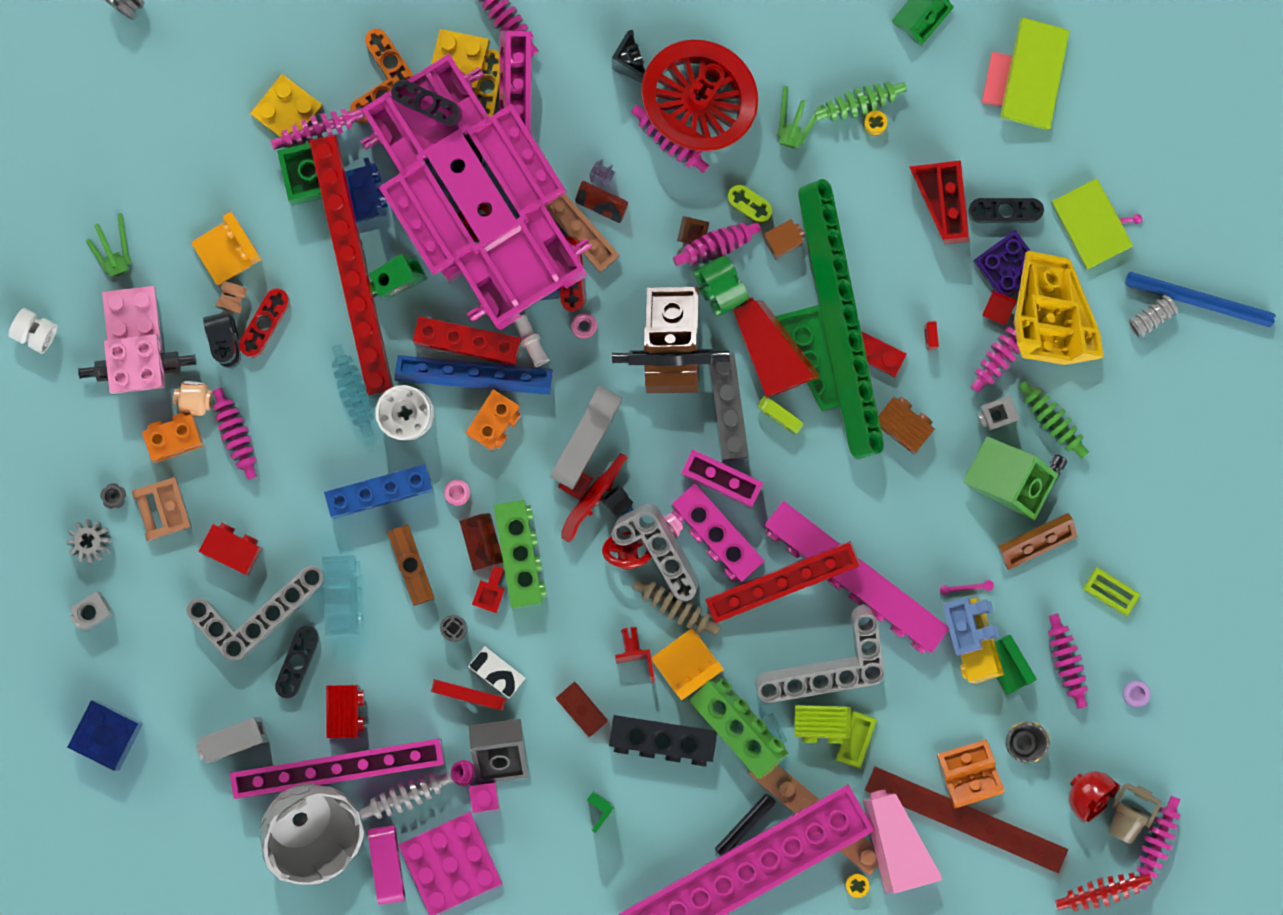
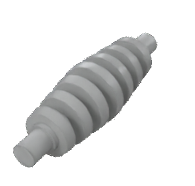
M449 772L441 776H435L434 773L428 774L429 781H426L424 776L418 777L420 784L417 786L415 781L410 779L408 780L410 786L408 790L403 782L398 783L401 793L397 794L395 788L391 787L389 788L391 797L387 798L385 792L379 794L381 801L377 802L375 797L370 799L371 804L359 810L362 820L371 816L381 819L383 818V811H386L388 816L394 815L392 807H395L398 813H402L404 810L401 804L404 802L408 810L414 809L411 799L415 798L419 806L423 803L420 795L425 794L426 799L429 800L432 798L430 791L435 790L436 795L441 793L440 788L453 782Z

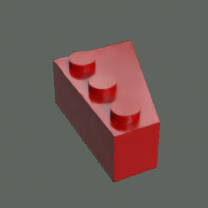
M961 160L909 166L944 245L970 242Z

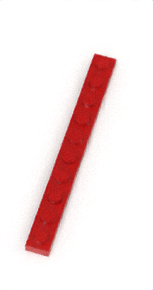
M337 135L309 140L367 396L382 393L394 386Z

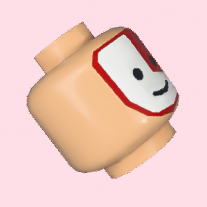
M184 381L180 389L174 390L173 404L178 405L180 413L184 412L187 415L202 416L207 410H211L213 391L209 390L206 383Z

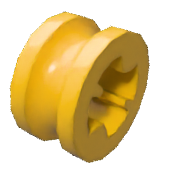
M878 110L869 112L864 120V128L867 133L871 135L882 134L888 123L886 115ZM877 117L880 118V124H883L881 128L878 126L874 129L871 128L872 122H869V119L875 120Z
M852 874L845 882L846 891L855 898L865 896L870 888L868 879L861 874ZM853 879L864 881L865 886H861L864 888L862 892L859 893L857 890L851 891L850 886H853L851 884Z

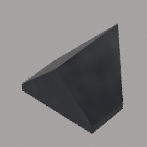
M629 30L612 56V70L642 83L645 74L644 61L638 44L635 43L634 32Z

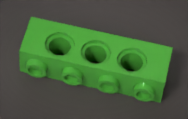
M525 500L493 505L511 608L516 609L543 604L542 598L547 597L545 583H539L538 572H542L540 556L535 557L533 546H538L536 531H530L529 521L533 520L531 505H526ZM515 521H519L524 525L523 532L517 536L509 532L510 524ZM524 547L528 550V557L524 561L514 559L513 554L516 548ZM525 572L530 573L533 577V582L528 587H522L518 583V577Z
M720 675L707 681L689 700L758 780L770 774L789 754L782 741L774 737L767 729L766 723L750 710L748 703L740 698L732 689L731 684ZM721 702L724 703L726 710L723 709ZM738 721L742 724L743 730L739 727ZM756 741L760 744L761 750L756 746Z

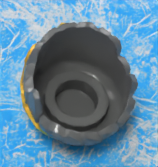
M1027 721L1018 723L1010 728L1005 741L1007 752H1009L1012 758L1021 763L1040 760L1047 753L1050 744L1049 735L1045 729L1038 723Z

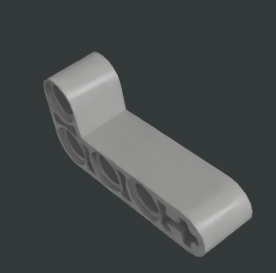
M601 385L598 386L589 402L588 409L550 475L552 479L572 490L574 489L616 415L623 397Z
M646 504L618 518L612 530L613 540L619 545H628L642 538L674 596L681 601L692 599L698 587V577L657 506ZM645 514L650 515L654 522L646 523L642 520L641 516ZM619 527H628L631 530V534L621 533ZM662 537L666 540L667 544L663 546L658 545L654 538ZM670 559L676 560L679 563V567H670L667 561Z

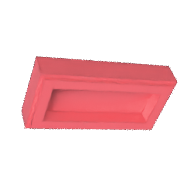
M991 53L981 103L1002 107L1011 55Z

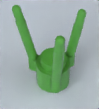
M784 86L780 123L776 136L780 137L779 144L798 149L799 144L804 145L806 136L816 122V118L813 114L801 133L802 128L798 127L805 106V100H801L793 124H787L785 128L788 86ZM819 105L817 110L823 109L824 105Z
M121 213L118 214V226L123 256L119 252L112 253L99 224H95V229L107 254L105 260L90 239L86 240L87 245L102 265L104 273H108L110 278L127 273L129 271L128 265L132 264L128 255L125 226Z

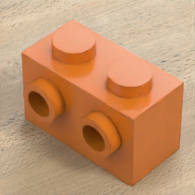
M493 389L466 431V436L492 452L496 447L500 449L508 437L505 435L506 430L509 426L514 427L522 415L518 412L520 406Z
M183 412L172 416V421L163 424L162 421H157L147 425L148 429L142 431V435L151 461L158 463L205 446L196 419L192 414L187 415Z

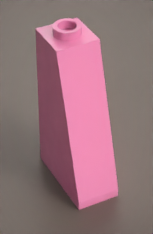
M886 790L870 793L871 798L864 799L863 804L866 816L875 830L871 833L885 893L895 894L941 881L942 877L897 795L886 793Z

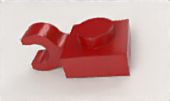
M493 566L489 581L480 580L472 602L473 606L497 614L505 589L498 585L505 569Z

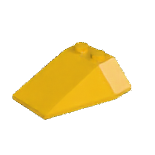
M1033 251L1026 252L1014 318L1017 345L1022 358L1062 365L1103 358L1101 334L1071 260Z

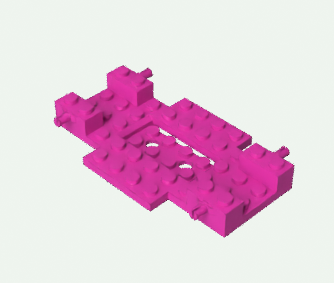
M447 54L407 81L456 103L462 110L461 121L455 126H446L399 104L393 99L390 90L361 109L371 124L373 134L361 140V143L367 150L380 142L400 171L399 175L381 185L379 189L431 273L436 275L456 262L478 297L480 304L475 309L467 312V315L474 322L486 314L500 331L521 318L520 312L563 285L567 289L588 276L581 264L579 255L592 248L587 238L575 246L570 244L545 206L567 193L513 105L510 104L489 117L474 94L472 83L484 77L481 69L478 67L465 75V73L459 70L450 54ZM407 88L405 90L401 89L399 92L402 97L405 95L413 100L416 96L410 93ZM426 96L421 100L420 105L423 110L432 107L433 99L431 96ZM441 106L439 107L438 111L447 117L454 116L452 108L451 110H446ZM468 133L517 210L520 215L518 219H515L465 139V134ZM428 158L480 243L475 244L426 165L425 159ZM461 159L465 162L464 171L461 173L452 172L451 164L454 160ZM482 203L491 204V214L486 217L480 216L478 214L479 205Z

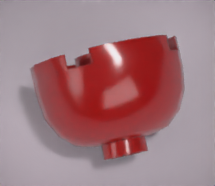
M1091 771L1084 776L1079 773L1070 782L1072 789L1069 792L1068 803L1073 813L1083 823L1086 821L1090 822L1107 808L1106 802L1109 800V796L1113 799L1116 797L1120 790V785L1112 777L1099 771Z

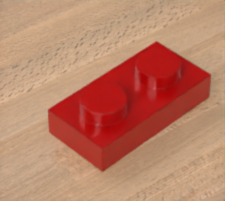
M861 331L868 365L895 378L907 353Z

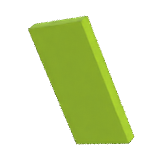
M1024 17L1019 19L1000 118L1043 130L1051 128L1070 30Z

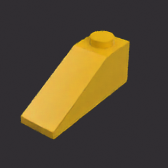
M973 598L971 599V604L982 600ZM986 614L975 616L978 629L990 626ZM994 639L981 641L983 649L961 655L963 662L960 665L964 679H968V682L977 684L1004 675Z

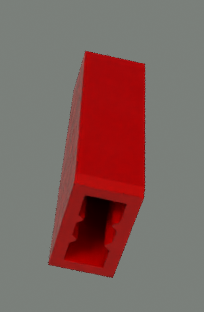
M752 297L741 304L739 308L733 310L766 397L776 396L820 377L817 370L763 300H754Z

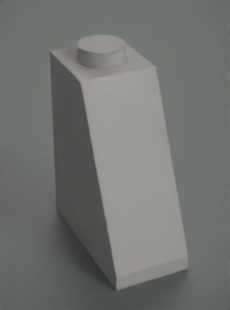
M253 717L198 738L199 745H196L200 760L205 759L206 764L268 743L269 740L261 717Z

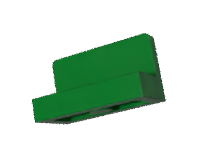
M908 0L892 19V23L906 30L914 42L922 46L954 6L949 0Z
M1011 634L995 642L1004 675L996 678L1006 695H1010L1023 686L1037 680Z
M593 790L587 801L603 812L591 829L596 834L614 809V805Z

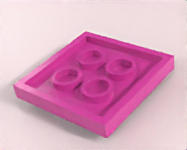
M471 811L398 844L429 915L439 914L503 884Z

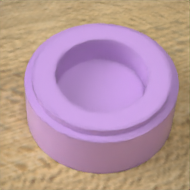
M1141 681L1128 683L1123 689L1124 701L1132 707L1144 706L1150 699L1149 687Z

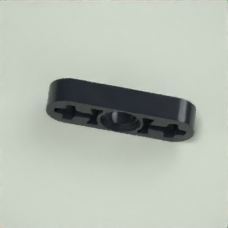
M399 80L392 86L391 94L393 99L407 108L446 126H455L462 119L461 108L449 99L407 80ZM407 88L410 93L416 95L414 100L405 95L402 97L399 93L400 90ZM426 96H431L433 99L432 107L423 110L420 105L421 100ZM441 106L446 110H451L452 108L454 116L447 117L438 111L439 107Z
M977 198L972 201L968 208L970 219L976 223H1035L1044 213L1042 202L1035 198ZM978 204H982L983 209H991V204H995V218L991 217L992 212H984L982 217H978V212H974L973 209H976ZM1009 204L1013 208L1012 216L1008 218L1001 216L999 206ZM1017 204H1021L1020 209H1028L1030 204H1032L1034 209H1038V212L1033 217H1030L1029 212H1021V218H1017Z
M302 626L294 635L275 683L277 694L283 698L296 696L301 688L319 642V633L312 626ZM310 630L314 640L313 642H307L305 649H310L309 654L307 655L301 650H294L296 644L299 647L303 644V639L300 638L301 633H307ZM295 654L302 655L305 660L304 666L298 670L293 669L290 665V659ZM286 669L292 673L300 674L299 679L293 677L291 685L295 686L294 690L288 691L287 694L284 693V688L281 687V683L287 682L290 676L285 674Z

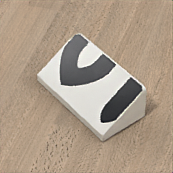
M485 646L468 666L509 699L526 679Z

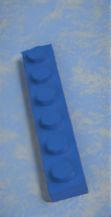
M398 355L395 381L550 395L553 369Z

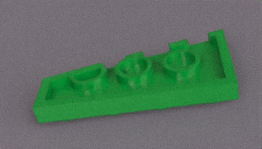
M820 305L777 315L776 318L820 376L815 380L807 382V385L821 411L841 407Z

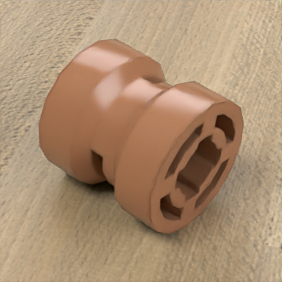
M223 281L220 288L222 294L217 299L215 307L240 314L242 310L241 301L246 296L248 289Z

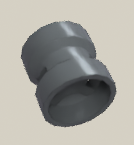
M457 615L447 616L440 625L441 634L449 641H460L467 634L468 627L466 622Z

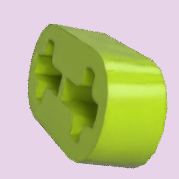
M743 185L733 186L729 190L728 203L733 209L759 224H764L771 218L772 206L767 200ZM741 191L744 192L743 198L749 202L748 205L743 201H739L738 204L735 203V196L732 194L734 192L736 194H739ZM753 204L757 208L765 206L767 216L761 215L759 218L756 217V210L751 205Z
M763 396L756 406L768 417L795 435L804 425L797 417L766 396Z

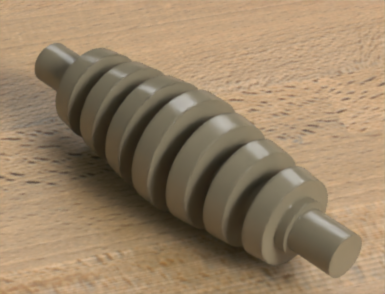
M636 579L632 588L642 593L643 601L647 602L648 598H651L653 601L650 606L654 609L658 603L661 604L660 614L663 615L667 608L670 609L671 612L667 619L672 621L677 613L680 615L677 621L678 624L682 625L686 618L689 620L687 628L691 629L696 624L698 625L697 632L701 633L702 630H706L715 636L717 635L721 626L709 619L711 615L706 612L704 617L701 616L702 608L700 606L697 607L695 612L691 610L694 604L692 600H689L688 604L684 606L682 605L683 601L672 599L674 597L672 591H670L668 596L663 594L667 587L661 586L658 591L654 589L657 583L652 581L651 584H646Z

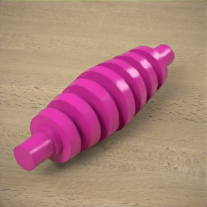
M485 0L482 8L484 11L491 9L487 16L490 20L496 18L493 22L495 28L504 25L500 31H527L529 29L526 23L519 26L523 18L520 14L514 17L518 10L515 6L508 8L511 4L509 0L499 2L500 0ZM532 32L531 57H533L539 52L536 46L532 43V39L534 38Z
M639 105L632 109L631 113L640 121L638 126L641 129L648 126L645 132L648 137L654 132L656 133L652 139L655 144H658L661 139L664 140L659 147L663 152L671 146L668 152L669 156L673 157L678 152L680 154L676 160L681 163L687 159L686 167H696L702 173L707 171L710 165L702 159V151L693 152L669 141L653 126L645 110Z
M345 108L340 109L341 116H337L336 111H331L332 119L329 120L326 114L322 113L320 114L321 123H318L315 115L310 117L313 126L308 127L304 119L301 121L302 130H298L295 124L291 126L293 133L288 134L287 129L282 131L283 135L281 137L271 140L273 150L282 147H293V144L296 142L298 146L303 145L302 140L305 139L310 143L309 140H313V136H317V139L322 138V133L324 132L327 133V136L333 135L332 129L335 128L339 135L343 133L341 126L346 125L347 130L352 128L353 122L364 118L361 108L352 112H347Z
M742 222L736 226H728L727 229L723 227L717 231H710L708 235L701 236L699 240L696 239L691 245L684 246L683 252L673 257V262L676 266L684 263L694 266L697 263H705L707 260H715L726 255V253L730 254L735 249L742 247L743 243H749L752 235L761 232V227L758 222L748 226Z
M1008 327L1005 330L1007 336L1001 334L997 338L1001 344L997 342L992 343L990 347L994 352L988 350L985 355L990 362L983 359L980 365L984 370L977 368L975 371L977 379L970 387L973 391L979 393L985 385H992L995 382L992 376L999 378L1002 375L998 368L1006 371L1010 367L1007 362L1012 364L1015 362L1016 357L1012 353L1020 354L1016 330Z
M223 388L215 389L213 394L216 404L213 405L214 412H221L215 416L216 421H224V423L218 426L219 432L228 430L227 433L220 436L222 442L232 440L225 447L227 451L236 450L230 454L232 460H240L235 466L237 469L244 470L247 480L254 479L257 475L253 466L257 460L256 456L249 457L254 452L253 446L245 447V445L252 442L251 436L242 437V435L249 432L247 426L238 428L245 421L242 417L234 418L240 412L238 408L230 409L235 404L233 399L226 398Z
M1058 613L1050 615L1048 617L1052 627L1048 631V637L1055 636L1056 639L1050 641V647L1058 646L1059 649L1051 652L1052 658L1057 656L1062 658V660L1053 662L1054 667L1064 666L1065 670L1059 671L1057 674L1059 677H1068V680L1062 681L1063 687H1071V690L1066 691L1068 697L1072 696L1075 699L1077 709L1086 707L1087 702L1084 695L1088 691V686H1081V682L1086 681V675L1078 676L1077 674L1084 670V665L1075 666L1074 662L1082 660L1081 654L1071 655V652L1079 649L1077 645H1068V642L1074 640L1072 635L1065 636L1064 632L1070 630L1068 625L1064 626L1061 623Z
M1170 796L1167 806L1165 808L1160 807L1158 811L1163 813L1162 819L1159 817L1154 818L1153 821L1160 823L1158 828L1153 826L1149 828V831L1156 833L1155 838L1145 835L1144 840L1152 843V846L1149 848L1142 845L1141 850L1149 854L1147 858L1139 857V861L1145 863L1143 868L1137 866L1136 871L1140 872V876L1150 874L1151 880L1152 878L1156 879L1158 874L1153 872L1154 868L1162 869L1163 864L1157 862L1158 858L1167 860L1169 855L1162 853L1161 850L1162 847L1170 851L1172 850L1173 846L1165 843V839L1175 840L1176 835L1168 833L1170 828L1175 830L1178 828V825L1172 823L1173 818L1180 819V814H1177V808L1181 799ZM1143 886L1141 889L1146 890L1147 886Z

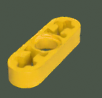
M488 49L486 59L488 60L491 55H494L496 61H499L500 52L495 49ZM484 62L483 71L488 73V63ZM499 63L494 64L492 68V73H497V77L484 74L480 81V85L485 80L492 81L495 84L494 90L491 93H483L480 90V86L478 90L474 89V94L477 98L478 96L484 99L493 98L492 102L488 100L486 102V109L490 111L487 114L489 117L495 114L497 104Z

